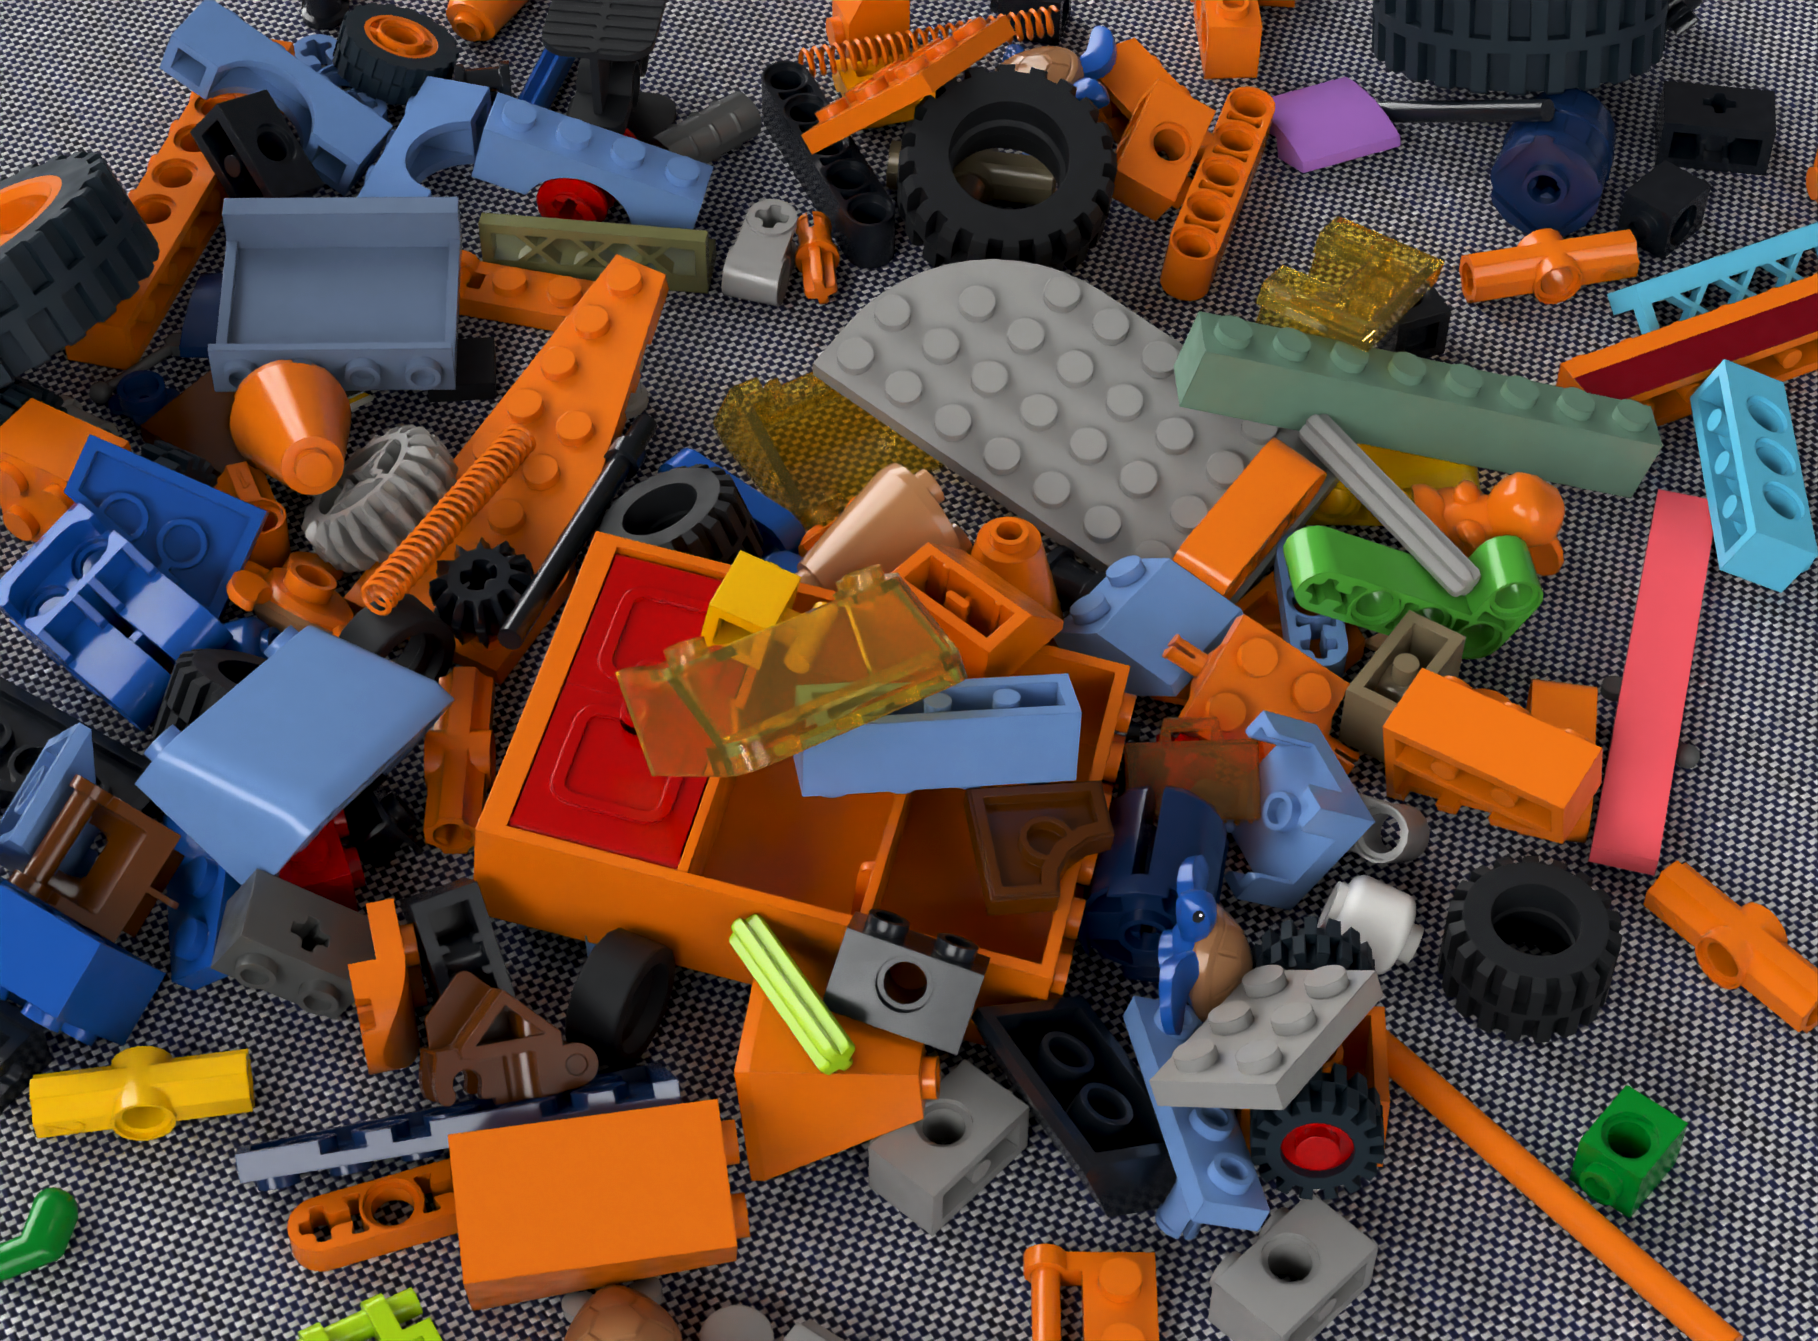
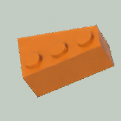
M1423 667L1382 726L1387 797L1404 801L1410 791L1438 799L1435 803L1438 811L1453 815L1457 814L1462 805L1491 813L1488 820L1493 826L1564 844L1601 785L1603 748L1595 745L1584 734L1573 729H1559L1533 717L1529 711L1512 702L1501 703L1474 691L1469 684L1460 678L1450 675L1441 676Z

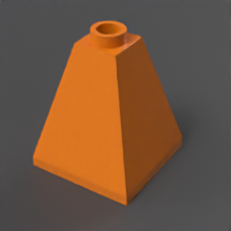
M753 979L734 1069L751 1181L769 1180L924 1119L926 1100H938L940 1096L941 1069L939 1056H926L925 1044L831 1012L855 1045V1051L851 1056L853 1064L847 1070L838 1069L831 1075L821 1073L757 981Z

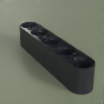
M779 61L768 65L761 75L762 119L769 134L816 210L829 217L832 226L831 234L845 257L853 265L860 268L872 269L888 264L895 254V207L893 201L850 135L813 155L811 154L801 135L819 123L815 113L830 103L804 65L793 61Z

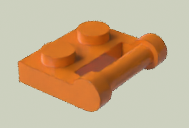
M1046 1243L1037 1244L1025 1250L1023 1254V1275L1031 1283L1032 1341H1062L1060 1286H1081L1083 1341H1159L1155 1252H1068L1060 1246Z

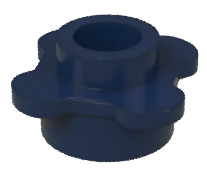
M134 371L119 381L117 385L118 394L110 397L108 406L112 414H123L129 417L136 427L140 428L144 422L179 395V391L175 388H166L163 377L154 371Z

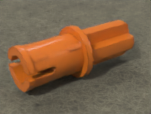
M812 211L814 226L809 227L806 212L797 219L796 234L799 246L795 252V265L802 273L806 298L818 299L819 304H826L830 302L829 296L838 291L836 268L840 262L839 250L832 243V226L829 217L822 212Z

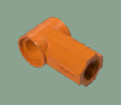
M247 461L226 465L224 472L217 478L218 484L213 488L269 513L249 561L255 562L268 570H271L273 567L282 568L291 553L286 509L282 504L276 502L264 472L251 467Z

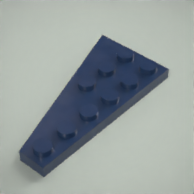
M656 1061L627 1067L622 1070L617 1069L598 1073L591 1082L584 1086L547 1097L523 1099L498 1105L494 1104L493 1098H475L456 1102L451 1106L441 1105L240 1146L236 1149L235 1160L240 1183L256 1181L258 1191H269L300 1183V1173L329 1168L330 1176H341L368 1170L373 1167L372 1161L401 1156L402 1161H414L437 1156L444 1153V1149L449 1148L448 1134L681 1104L682 1099L678 1079Z

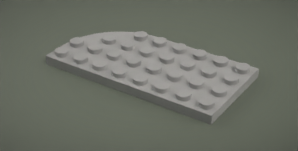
M999 259L969 260L939 266L904 279L865 305L813 363V375L1017 516L1032 523L1049 538L1060 545L1070 548L1077 557L1099 572H1106L1114 562L1131 555H1136L1140 558H1170L1172 560L1190 533L1273 437H1277L1327 472L1326 479L1319 492L1285 535L1302 529L1340 481L1300 440L1299 431L1179 407L1174 364L1183 344L1084 280L1039 264ZM1277 544L1229 601L1235 604L1260 582L1275 563Z

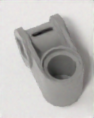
M765 199L758 201L749 208L736 242L729 249L725 260L721 284L724 296L777 307L782 304L790 275L795 266V252L797 250L795 243L792 241L797 228V213L792 205L780 199Z

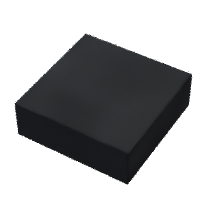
M494 337L458 339L456 390H428L429 403L496 399V349Z

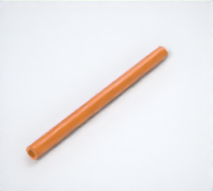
M1386 1029L1389 1077L1692 1341L1743 1340L1741 1333Z

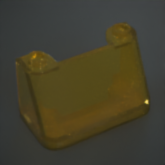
M813 372L782 385L778 378L766 382L763 388L758 378L755 377L729 389L713 421V427L723 446L765 496L790 511L800 521L802 526L805 527L806 531L819 524L825 527L840 516L839 512L845 510L849 501L860 493L879 470L889 464H900L912 474H916L922 469L931 473L945 467V465L819 380L813 375Z

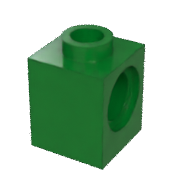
M1626 1085L1580 1139L1569 1180L1579 1185L1592 1200L1602 1205H1609L1630 1219L1675 1165L1688 1123ZM1618 1154L1626 1155V1156H1628V1157H1630V1158H1626V1157L1620 1156V1155H1618Z

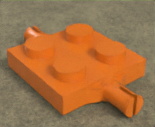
M1245 614L1235 619L1222 643L1209 654L1204 653L1184 640L1179 634H1176L1167 646L1169 648L1164 650L1162 657L1194 676L1191 681L1189 699L1173 725L1175 728L1186 735L1202 739L1203 746L1249 775L1276 746L1248 738L1245 733L1247 727L1265 710L1318 725L1346 774L1348 775L1355 767L1353 763L1358 761L1360 753L1353 751L1329 735L1333 715L1345 696L1346 689L1350 683Z

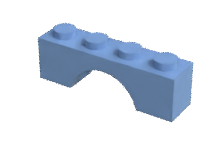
M203 0L171 34L159 67L205 100L227 93L249 95L267 89L278 109L295 126L300 138L301 147L313 164L320 179L344 197L367 171L369 166L378 158L393 127L391 123L379 116L375 110L356 100L333 84L328 77L313 70L290 54L282 45L270 40L243 21L236 13L226 9L215 0Z
M427 76L417 95L409 98L404 117L397 129L389 132L385 142V149L376 165L372 164L369 166L364 186L357 197H432L431 190L420 185L424 179L448 167L475 164L483 129L492 109L490 87Z
M498 92L483 129L471 177L526 195L536 185L547 180L557 178L583 180L597 185L614 196L626 210L633 225L693 229L714 166Z

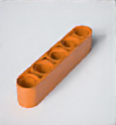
M1249 86L1238 87L1227 96L1212 132L1214 134L1213 141L1205 149L1171 231L1160 275V284L1168 295L1176 299L1193 301L1204 297L1208 293L1263 156L1275 112V102L1267 92L1259 88Z

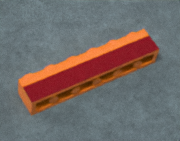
M1818 272L1810 277L1781 287L1771 288L1764 293L1741 301L1722 305L1715 310L1698 316L1673 322L1666 327L1624 339L1606 348L1585 355L1575 356L1568 361L1560 363L1556 386L1563 388L1575 387L1587 393L1620 400L1632 399L1641 404L1651 406L1658 427L1692 415L1689 397L1724 359L1782 382L1818 370Z

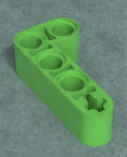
M1319 525L1304 527L1290 535L1283 545V554L1295 599L1302 608L1388 636L1405 614L1411 610L1466 636L1462 659H1479L1494 653L1536 611L1543 601V590L1526 542L1517 536H1496L1485 541L1468 557L1479 569L1481 579L1469 594L1458 597L1451 596L1411 554L1330 527Z

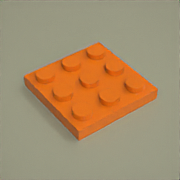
M1006 14L986 25L981 16L967 22L951 32V36L943 40L939 37L913 52L911 57L903 61L900 58L872 74L873 77L845 92V97L843 96L817 111L815 115L819 123L801 135L811 154L813 155L933 93L1012 38L1016 33Z

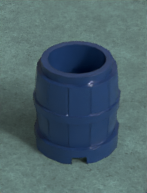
M1574 88L1565 89L1563 94L1547 95L1544 91L1531 98L1552 100L1555 107L1554 117L1549 122H1513L1505 134L1503 148L1492 166L1490 178L1493 189L1490 195L1493 205L1506 222L1524 233L1530 234L1539 229L1552 228L1559 231L1562 236H1567L1585 227L1597 212L1604 184L1609 179L1615 155L1616 128L1614 120L1600 100L1586 91Z

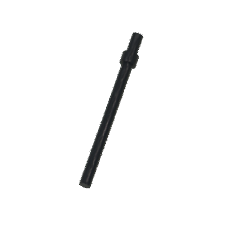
M646 414L638 415L626 434L617 437L604 455V458H606L605 467L499 630L497 638L503 647L510 650L520 648L624 481L633 478L646 459L645 448L657 430V423L651 416Z

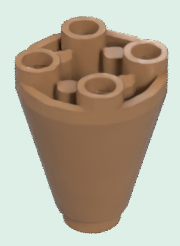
M892 463L879 470L799 561L797 564L798 572L795 574L802 577L801 583L876 601L882 598L884 578L927 542L961 549L969 555L973 546L965 532L957 524L949 521L939 505L944 501L945 497L936 479L925 469L912 474L902 465Z

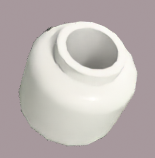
M1367 875L1356 876L1348 884L1338 881L1324 905L1317 924V928H1325L1328 919L1331 918L1341 921V935L1350 927L1360 933V943L1362 944L1367 941L1372 949V959H1375L1377 975L1386 973L1396 960L1408 964L1414 956L1424 932V927L1414 923L1416 918V902L1414 898Z

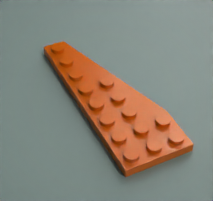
M615 255L453 459L458 467L455 478L456 480L460 479L463 473L467 472L475 460L509 425H519L529 430L536 440L535 450L530 452L529 457L524 460L523 464L519 465L518 469L513 472L506 483L502 484L500 490L496 491L487 504H484L483 509L478 511L476 517H473L465 529L460 531L459 536L454 538L453 543L448 545L446 551L442 552L441 556L436 559L427 572H424L422 578L418 579L415 586H412L406 594L414 595L434 612L435 606H433L429 595V582L438 578L436 574L437 561H454L456 559L454 556L456 544L466 551L476 549L481 537L490 544L491 549L507 540L509 545L515 549L516 555L525 554L526 559L532 564L534 574L537 573L605 467L606 458H604L607 450L617 437L622 436L627 421L625 411L631 393H636L641 377L639 370L647 344L651 345L669 291L666 274L621 255ZM512 430V432L518 433L519 435L523 436L528 442L529 446L531 445V440L526 433L519 430ZM506 437L508 439H512L513 441L518 443L519 446L525 448L524 444L516 437ZM507 443L508 447L514 453L519 454L518 450L513 445ZM501 450L508 459L513 460L510 454L505 450ZM496 456L498 462H500L503 466L508 467L505 461H503L500 457ZM490 463V465L493 469L496 470V472L502 473L500 468H498L495 464ZM484 469L485 473L490 478L496 480L495 476L490 471ZM478 476L481 482H483L487 486H490L489 482L485 478ZM473 483L478 491L485 493L478 484ZM466 489L473 498L478 499L474 492ZM461 496L466 504L473 506L467 498ZM455 502L457 508H459L462 512L467 513L466 510L462 507V505ZM449 509L450 513L455 518L460 519L459 515L456 512ZM443 516L444 520L448 524L454 526L453 522L450 519ZM437 523L440 529L448 533L447 529L443 525ZM431 530L433 535H435L438 539L442 540L441 536L437 532ZM425 537L427 542H429L432 546L436 547L435 543L431 539ZM419 544L421 549L430 554L425 546ZM413 551L415 556L423 560L417 552ZM578 556L520 648L510 650L503 647L499 643L497 636H493L488 649L479 642L477 636L464 645L455 638L456 648L453 662L463 667H476L484 675L494 677V682L501 685L571 593L577 575L575 565ZM406 558L410 564H412L414 567H417V565L412 560ZM376 561L370 569L365 570L345 595L344 600L356 614L366 607L361 597L363 584L381 567L383 562L379 563ZM400 565L406 573L411 575L410 571L406 567ZM394 572L400 580L404 581L398 573ZM387 579L391 585L399 589L393 581ZM373 585V591L376 597L382 598L381 596L375 593L377 588L375 585ZM382 587L387 594L391 595L386 588ZM367 590L366 596L369 603L371 604L374 600L372 599V597L369 594V591Z

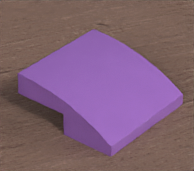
M1348 77L1272 96L1275 102V112L1269 133L1277 139L1278 158L1302 173L1401 146L1400 134L1384 110L1366 90Z

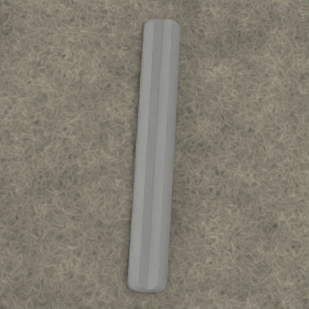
M1314 414L1306 420V424L1299 430L1300 440L1451 596L1458 597L1469 594L1481 579L1479 569L1329 415Z

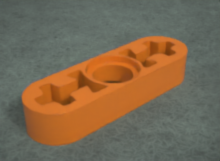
M450 1158L303 1201L292 1211L287 1223L288 1236L295 1259L300 1265L309 1270L319 1272L330 1271L458 1233ZM432 1192L436 1210L427 1213L424 1194ZM389 1201H404L414 1208L411 1216L398 1225H383L373 1218L376 1210ZM360 1213L364 1231L355 1233L351 1215ZM327 1225L332 1238L324 1242H317L313 1229L318 1226Z

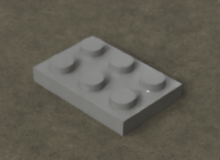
M1264 965L1247 972L1243 976L1242 982L1219 1006L1209 1012L1208 1018L1185 1043L1179 1045L1173 1051L1172 1057L1149 1080L1157 1106L1284 1110L1384 996L1376 970H1345L1340 965H1326L1314 970H1283L1279 965Z

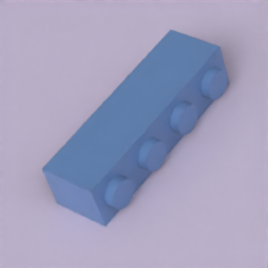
M1068 673L795 688L793 758L802 797L822 796L838 798L847 794L891 792L906 794L915 790L960 788L966 790L991 785L1024 783L1035 785L1058 781H1074L1077 776L1082 711Z

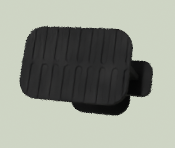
M552 0L542 29L543 45L549 52L555 55L581 58L577 72L576 94L569 103L566 116L580 119L622 135L627 128L639 141L645 143L652 137L667 130V126L670 124H675L676 105L670 98L658 93L640 92V76L644 77L646 75L649 54L654 49L667 0Z

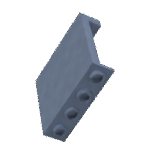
M459 197L224 198L222 217L226 235V250L216 344H208L207 350L215 392H236L240 383L251 372L262 365L276 360H292L293 363L315 364L323 367L339 381L344 391L456 390L462 256Z

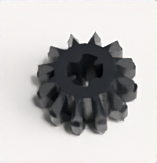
M481 537L476 549L466 551L456 544L454 554L456 559L454 561H437L436 574L438 578L429 582V595L433 606H435L434 613L453 629L454 637L462 645L477 636L479 642L488 649L493 636H497L535 574L532 564L526 559L525 554L516 555L515 549L509 545L507 540L491 549L490 544Z

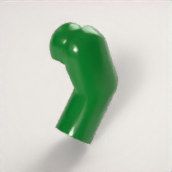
M56 1187L46 1188L37 1194L33 1200L22 1234L0 1243V1282L55 1262L63 1256L78 1220V1204L71 1194Z

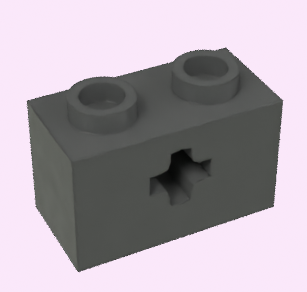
M256 869L226 903L211 969L235 978L246 987L262 989L298 1004L301 1009L308 1013L324 1015L336 1020L355 1001L348 964L372 960L374 956L368 916L260 869Z

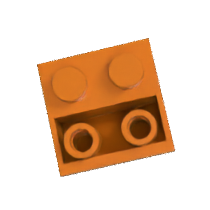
M927 542L884 578L877 630L945 680L1011 676L1063 629L1064 621L965 551Z

